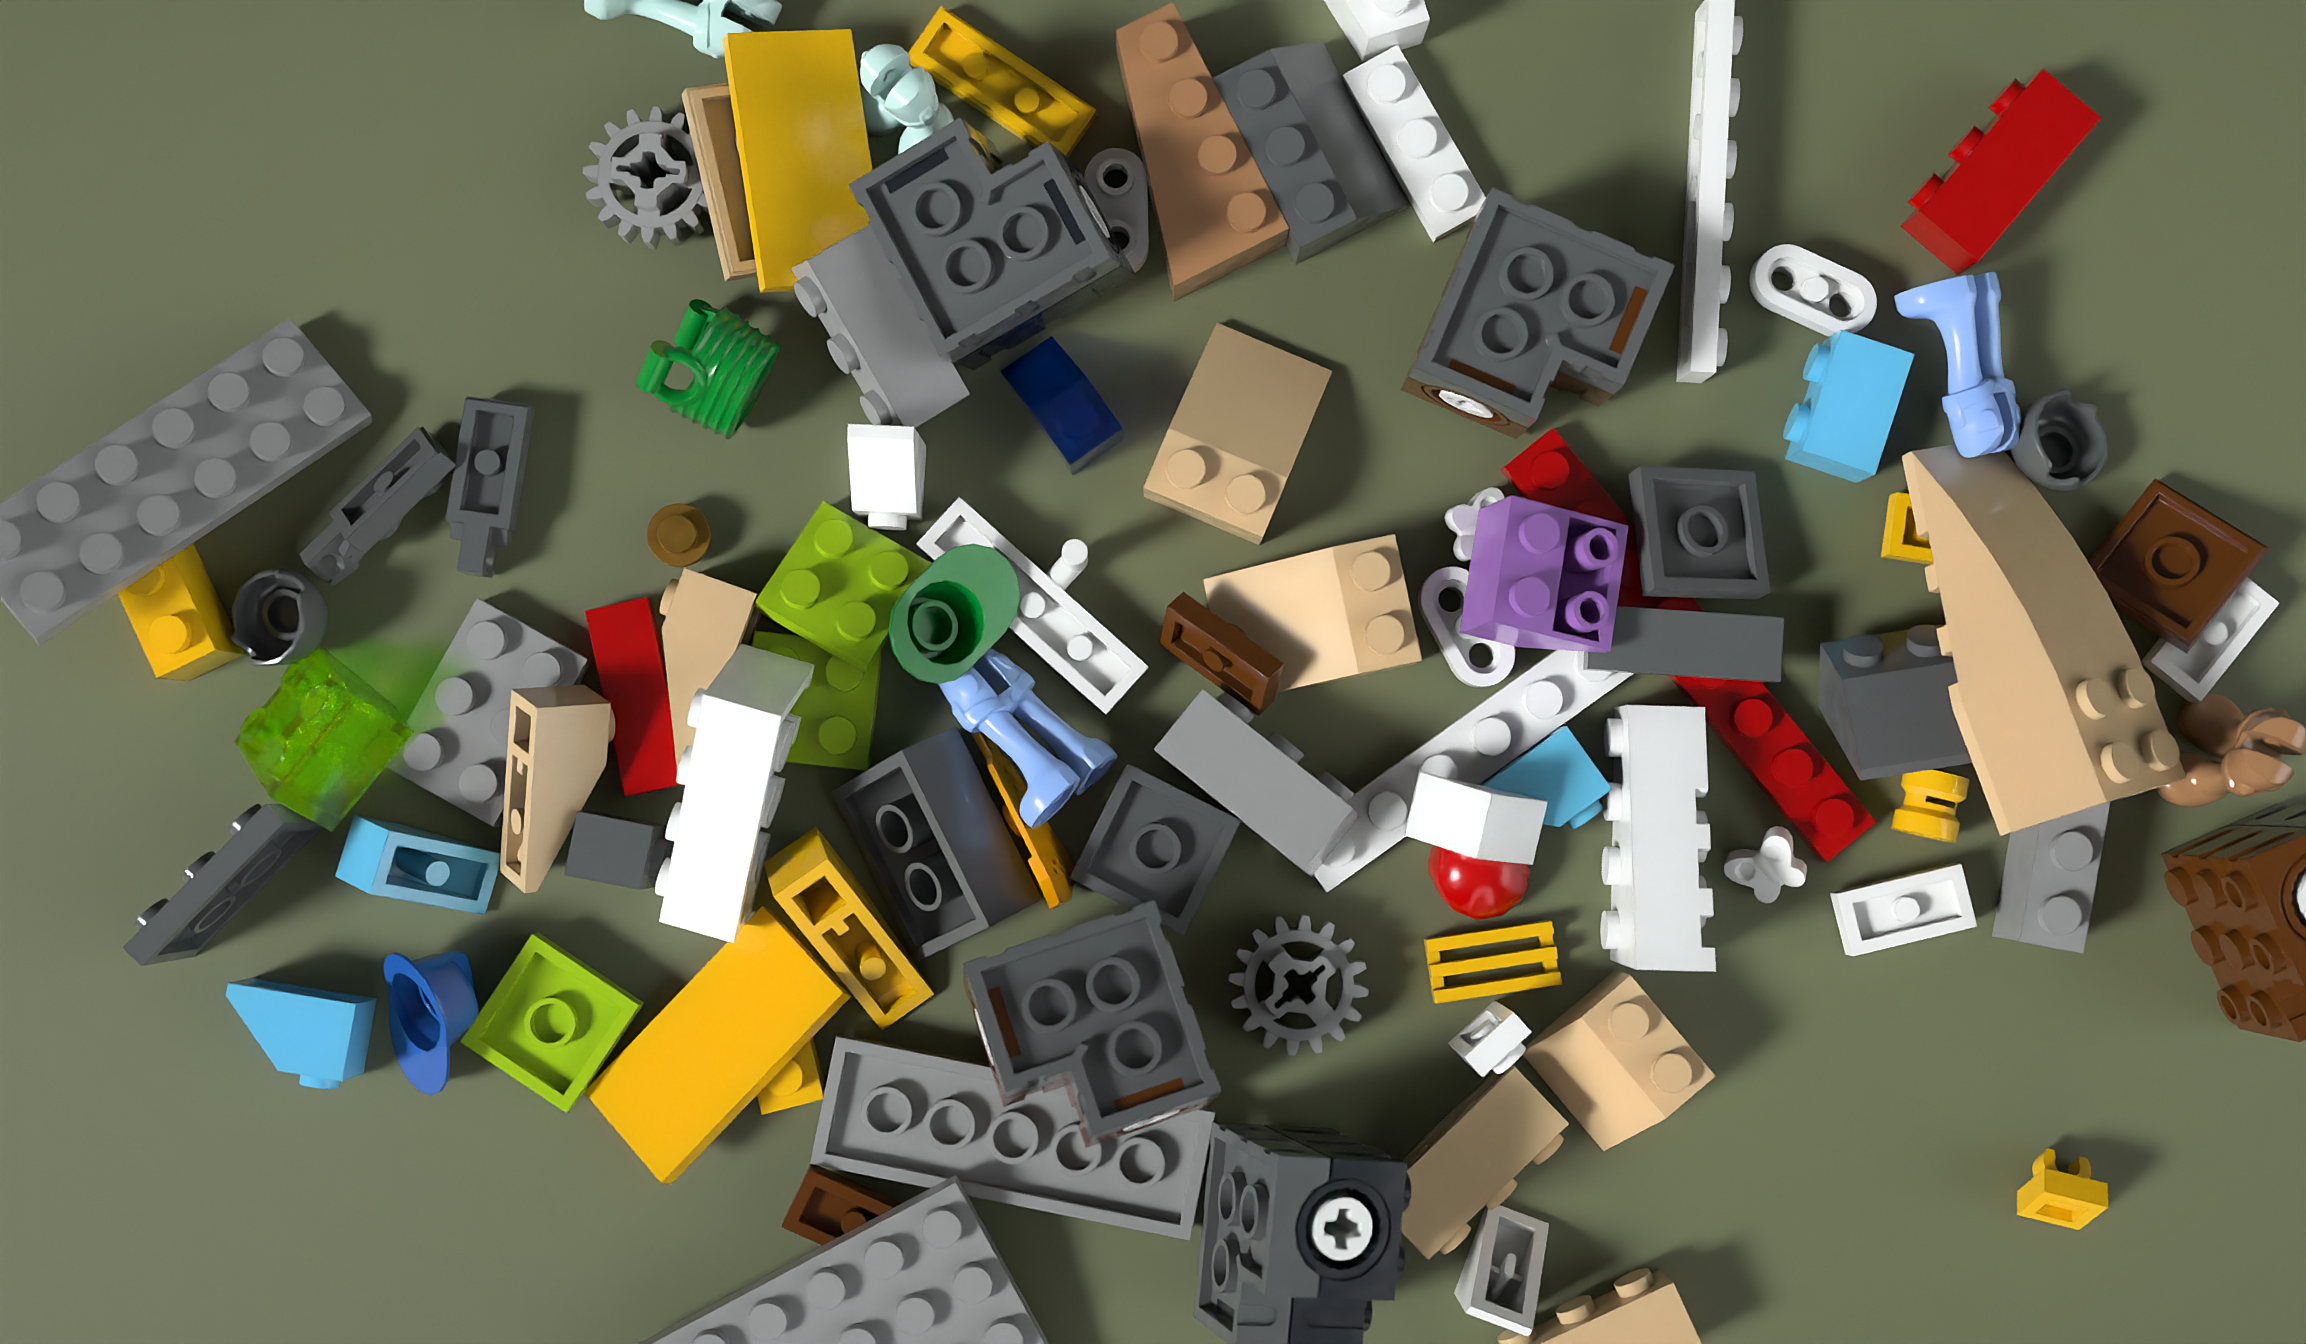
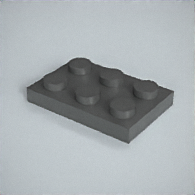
M312 803L265 804L263 807L260 804H256L250 807L230 826L229 832L233 837L217 853L214 851L207 852L187 868L182 875V879L186 884L170 900L167 898L161 899L142 913L134 925L139 931L122 948L140 966L195 957L329 820Z

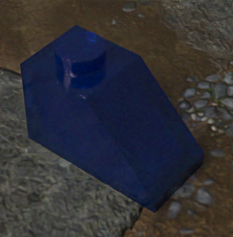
M1052 336L1000 371L1072 475L1124 440L1123 428L1086 375Z

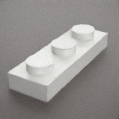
M1398 44L1343 74L1342 80L1362 119L1433 243L1472 222L1486 197Z

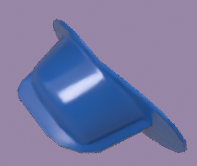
M454 950L444 954H432L413 961L405 955L394 952L386 956L383 966L389 995V1021L392 1045L399 1065L407 1079L420 1092L431 1096L443 1091L448 1082L450 1046L468 1031L479 1014L475 984L469 960L463 952Z

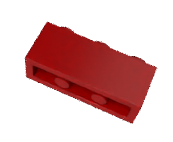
M2045 69L2040 70L2024 84L2014 78L1989 105L1988 109L1995 114V117L1983 131L1974 125L1950 150L1948 156L1955 163L1946 174L1940 178L1936 173H1932L1907 201L1915 210L1900 227L1957 275L1981 260L2102 118Z

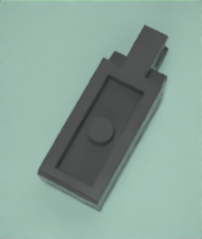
M471 396L465 398L455 458L456 466L453 470L445 520L451 523L450 538L461 541L457 571L466 575L492 578L498 546L510 547L512 532L515 533L534 419L535 408L531 405Z
M423 426L421 428L417 427L329 512L334 521L300 553L305 565L333 587L359 568V560L363 558V554L376 542L390 537L399 527L402 517L423 497H428L438 491L444 484L448 473L456 466L439 440Z

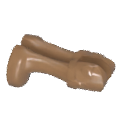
M2207 693L2201 702L2185 701L2178 710L2177 722L2181 733L2199 749L2223 760L2219 762L2199 753L2179 751V760L2187 778L2156 788L2155 790L2165 801L2187 807H2197L2222 799L2229 792L2236 796L2247 797L2255 796L2264 791H2275L2285 786L2295 774L2294 770L2279 761V758L2282 754L2304 755L2306 730L2295 719L2290 718L2284 708L2267 707L2253 711L2245 717L2238 706L2223 695Z

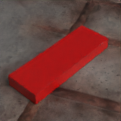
M643 597L586 610L585 615L603 698L611 703V709L615 717L613 744L625 797L682 785L676 781L677 765L666 664L651 598Z

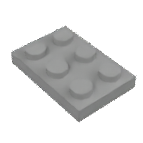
M477 598L382 765L493 827L500 826L503 821L511 689L580 685L593 660L491 603Z

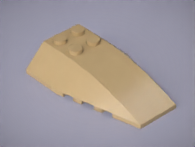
M1955 444L1910 451L1903 455L1902 460L1918 537L1929 539L1934 561L1933 564L1924 568L1928 590L1933 593L1940 592L1946 621L1945 626L1936 629L1941 655L1953 656L1958 683L1948 686L1952 709L2000 836L2187 778L2179 760L2180 752L2173 736L2168 732L2156 702L2154 684L2147 672L2144 671L2139 656L2107 592L2071 534L2037 488L2020 471L2011 458L2004 451L1967 458L1959 454Z

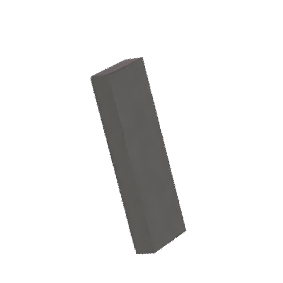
M1617 606L1611 650L1606 653L1584 652L1583 670L1770 683L1781 682L1784 617Z

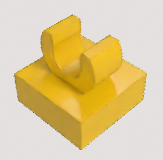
M2047 1148L2033 1162L2032 1172L2034 1177L2017 1191V1215L2080 1230L2108 1208V1183L2090 1179L2091 1165L2089 1160L2082 1156H2079L2068 1165L2067 1173L2058 1171L2055 1166V1150Z

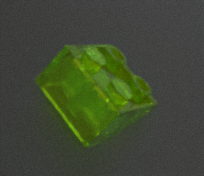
M319 646L316 651L306 658L288 666L282 676L281 685L263 707L253 710L247 716L241 726L240 735L234 742L271 799L333 832L414 733V730L394 704L330 652Z

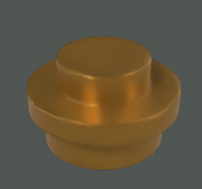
M671 504L661 508L654 514L647 528V542L651 552L659 561L672 567H688L699 562L706 555L711 545L712 531L707 518L698 509L687 504Z

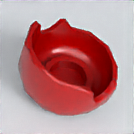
M1436 845L1432 846L1428 859V873L1440 897L1454 912L1475 920L1505 915L1522 901L1529 887L1528 878L1531 876L1528 864L1475 859Z

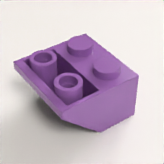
M1513 495L1479 509L1459 633L1515 647L1599 653L1609 652L1611 650L1629 526Z

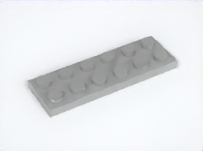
M291 318L287 319L1 502L0 600L40 646L372 424L371 413Z
M838 1034L835 1039L810 1164L932 1188L957 1175L968 1196L1190 1240L1215 1109L1204 1107L1085 1148L1078 1127L1080 1120L1076 1108L1071 1106L1065 1086L1043 1093L1041 1090L1026 1095L1025 1100L1003 1107L990 1065L987 1063Z

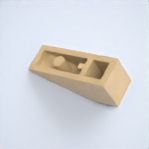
M687 568L683 569L680 580L675 578L670 580L660 604V614L666 616L662 626V637L677 772L686 747L688 745L693 746L696 728L688 726V714L697 689L699 687L704 689L709 687L740 644L750 646L754 631L761 617V613L755 610V601L759 596L758 594Z
M585 685L511 689L499 871L524 893L538 891L575 823L577 811L582 810L607 763L608 743L612 741L615 734V717L611 709V703Z

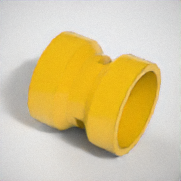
M1936 770L1903 774L1901 786L1906 792L1903 805L1895 809L1891 829L1920 837L1956 843L1960 823L1955 817L1958 804L1966 799L1970 780ZM1926 799L1935 800L1936 804L1926 802Z

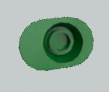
M974 543L956 546L939 556L909 585L891 610L889 623L892 653L906 671L918 680L940 684L955 681L969 671L1006 632L1016 617L1020 601L1018 576L1008 559L991 547Z

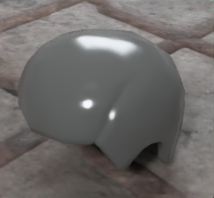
M2061 389L2046 395L2025 408L2021 414L2019 441L2011 449L2016 466L2027 478L2042 487L2062 492L2075 490L2093 481L2108 459V435L2096 416L2097 407L2093 404L2080 403L2069 398L2071 396L2070 389Z
M270 569L257 573L239 587L231 608L234 629L231 640L252 656L249 663L254 666L296 664L319 648L327 631L328 609L323 597L316 586L307 578L291 569Z

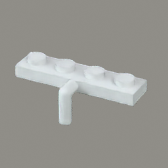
M959 497L916 543L917 546L934 561L953 547L972 543L991 547L1008 559L1018 576L1020 590L1017 614L1008 628L1100 711L1107 715L1148 670L1149 666L1064 591L1087 566L1088 550L1085 543L1078 539L1068 540L1062 547V556L1045 574Z

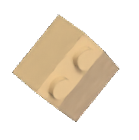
M1216 323L1143 487L1144 497L1260 545L1330 379L1332 370Z
M1395 534L1329 547L1203 579L1209 610L1225 622L1241 628L1250 640L1284 663L1276 693L1414 665L1422 661Z

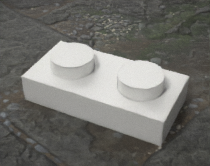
M2247 578L2187 654L2160 637L2142 659L2141 664L2188 702H2201L2278 606L2279 602Z
M1959 863L1946 864L1830 892L1845 955L1857 956L1977 927L1962 864Z
M1494 1000L1448 1044L1465 1063L1480 1076L1484 1077L1491 1069L1496 1074H1500L1512 1066L1525 1052L1526 1047L1521 1042L1531 1031L1513 1011Z

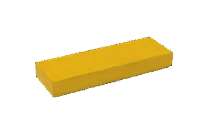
M940 6L908 52L911 66L914 68L922 66L926 72L930 73L935 82L1034 148L1049 141L1060 152L1069 157L1097 117V109L943 6Z

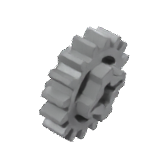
M653 106L649 121L642 122L633 109L628 110V126L620 130L613 123L607 122L604 127L607 134L611 137L608 144L591 142L589 145L590 150L600 160L598 165L583 167V174L587 179L598 184V186L585 193L587 200L594 207L605 206L599 213L598 218L608 229L620 223L618 235L628 243H631L641 232L643 242L650 249L657 248L660 235L666 234L675 246L682 245L681 229L688 225L693 231L701 234L704 231V227L698 216L702 210L709 213L691 134L689 133L687 117L679 112L669 124L662 109L658 106ZM672 142L680 145L690 153L694 166L687 165L685 161L674 160V151L671 148ZM633 147H635L631 152H629V153L625 156V154H626L630 149H632ZM656 168H661L666 177L655 178L653 188H648L643 182L644 179L654 178ZM616 190L622 191L625 195H635L634 205L638 209L637 215L621 205ZM684 198H687L680 207H678L676 210L670 213V210H672Z
M1300 914L1296 928L1289 929L1281 916L1274 917V934L1267 936L1257 927L1251 931L1254 940L1258 944L1253 951L1237 947L1235 954L1242 962L1246 963L1244 971H1233L1228 974L1230 982L1243 986V992L1230 999L1231 1005L1235 1009L1247 1007L1250 1009L1251 1013L1242 1022V1027L1246 1032L1254 1030L1260 1025L1264 1027L1265 1030L1261 1043L1269 1049L1278 1037L1285 1039L1288 1055L1295 1056L1299 1048V1042L1302 1040H1308L1314 1052L1320 1053L1322 1052V1035L1329 1032L1332 1037L1340 1042L1345 1039L1344 1032L1339 1025L1344 1017L1352 1021H1360L1362 1015L1351 1006L1352 998L1368 996L1369 989L1359 983H1354L1353 976L1367 969L1366 964L1363 960H1347L1346 955L1355 944L1351 938L1346 937L1336 943L1331 941L1335 927L1333 923L1326 921L1315 932L1311 930L1309 915ZM1293 941H1304L1316 944L1321 949L1319 951L1316 950L1309 957L1289 955L1281 945ZM1262 960H1264L1272 970L1270 989L1257 1000L1255 978ZM1293 968L1300 975L1306 974L1309 970L1313 973V976L1307 982L1312 992L1304 999L1296 993L1290 994L1288 997L1282 995L1288 987L1284 975ZM1338 968L1340 992L1335 1005L1331 1008L1325 1000L1327 979ZM1286 1012L1305 1013L1309 1015L1314 1023L1297 1027L1281 1024L1275 1021V1019H1279Z

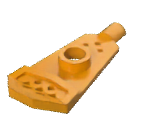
M982 732L972 734L987 761V767L1006 803L1002 807L1005 820L1012 831L1024 839L1032 855L1027 861L1041 887L1049 909L1064 905L1072 897L1075 880L1069 877L1075 867L1074 863L1048 821L1035 829L1030 828L1023 821L1019 810L1021 801L1027 791L1026 785L1011 761L1001 754L995 742Z

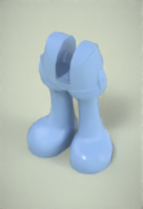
M1996 272L1950 278L1916 287L1894 296L1897 311L1903 317L1932 320L1941 332L1948 361V393L1942 397L1944 412L1947 414L1957 450L1961 456L1967 458L2011 450L2018 443L2022 417L2020 407L2015 399L2017 395L2012 380L2005 378L2003 373L1999 302L2002 293Z
M990 648L969 671L957 680L940 683L939 686L952 706V713L956 716L962 727L972 734L984 733L1018 765L1028 783L1027 791L1020 804V816L1030 828L1035 829L1049 820L1067 802L1073 792L1076 795H1081L1094 786L1111 769L1118 756L1107 743L1097 738L1086 737L1063 721L1033 693L1032 689L1035 685L1033 678L1025 670L1015 665L1003 653L1000 654L993 648ZM1014 714L1039 734L1055 751L1060 760L1034 740L1012 715Z

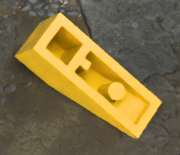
M814 827L763 863L773 897L881 1030H884L934 995L932 987L856 877L817 827Z

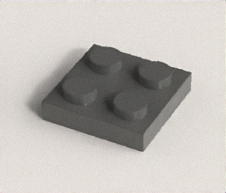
M1639 466L1628 474L1642 596L1758 600L1770 593L1755 471Z
M1127 763L1069 878L1130 909L1155 900L1162 919V925L1184 936L1241 820Z

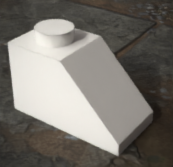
M848 424L847 440L852 511L860 518H868V527L872 529L906 530L907 520H923L926 444L915 427Z

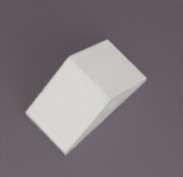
M1419 771L1405 836L1475 859L1533 865L1548 802L1538 798Z
M1501 1205L1492 1210H1489L1487 1206L1485 1207L1454 1292L1467 1314L1525 1336L1530 1335L1534 1325L1549 1223Z

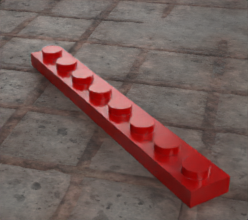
M1551 428L1501 469V472L1524 499L1629 526L1617 606L1704 612L1693 598L1642 596L1633 524L1554 428ZM1669 676L1693 707H1705L1706 723L1820 862L1830 861L1876 823L1762 682Z

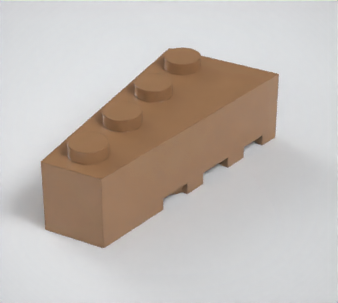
M1171 2L1117 29L1116 50L1147 177V188L1149 189L1157 232L1169 276L1173 301H1176L1285 246L1289 227L1174 3Z

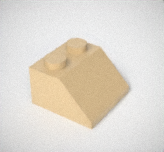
M1616 969L1525 1046L1526 1050L1522 1055L1603 1151L1666 1119L1715 1077V1074L1632 976Z

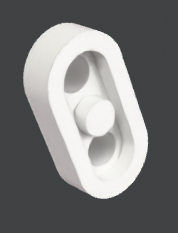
M1110 148L1099 152L1090 160L1084 179L1112 231L1122 232L1129 238V244L1123 249V252L1134 272H1137L1145 263L1149 252L1147 177L1144 164L1134 153L1122 148ZM1112 170H1120L1127 175L1128 179L1122 187L1111 188L1104 182L1105 175Z
M1783 244L1769 249L1755 262L1750 272V289L1760 305L1828 337H1831L1841 329L1855 334L1870 323L1876 312V293L1871 283L1865 277L1796 245ZM1780 271L1787 275L1790 281L1787 291H1781L1773 285L1771 280L1773 272ZM1837 297L1844 301L1847 307L1845 317H1838L1831 312L1829 308L1830 298Z
M1460 567L1441 568L1432 573L1420 587L1418 594L1420 613L1452 672L1461 682L1472 687H1488L1497 684L1510 673L1515 661V648L1511 645L1459 633L1469 571ZM1452 589L1458 593L1460 606L1455 612L1445 611L1439 605L1438 597L1442 590ZM1475 644L1484 645L1490 652V662L1484 668L1476 667L1470 662L1469 651Z

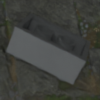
M1322 40L1269 49L1212 78L1289 227L1285 245L1295 265L1407 209L1408 205Z
M1946 624L1935 626L1918 625L1909 630L1877 635H1854L1845 640L1820 643L1818 707L1860 781L1973 763L1954 715L1948 686L1958 683L1953 656L1941 655L1936 630Z
M957 727L897 752L831 791L915 962L989 928L1042 900L1031 878L1030 871L1023 862L1002 819V815L996 807Z

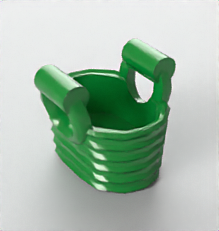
M693 299L690 301L674 337V342L678 347H673L670 343L661 340L652 342L636 379V385L642 391L653 394L659 401L668 403L672 413L677 412L681 414L682 418L691 419L693 424L699 423L704 429L709 428L713 430L715 435L722 434L725 439H731L756 403L779 355L780 346L778 342H773L769 335L760 333L759 328L750 326L749 321L741 320L739 314L731 313L728 307L720 310L713 308L704 300ZM674 362L683 363L694 374V378L686 390H676L664 384Z

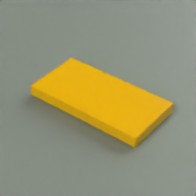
M851 29L726 33L722 39L760 293L794 290V283L798 280L791 270L792 267L854 231L869 225L870 218L864 207L858 204L849 187L850 183L872 171Z
M762 906L744 924L735 942H727L597 1077L584 1093L660 1183L671 1185L851 996L772 910Z

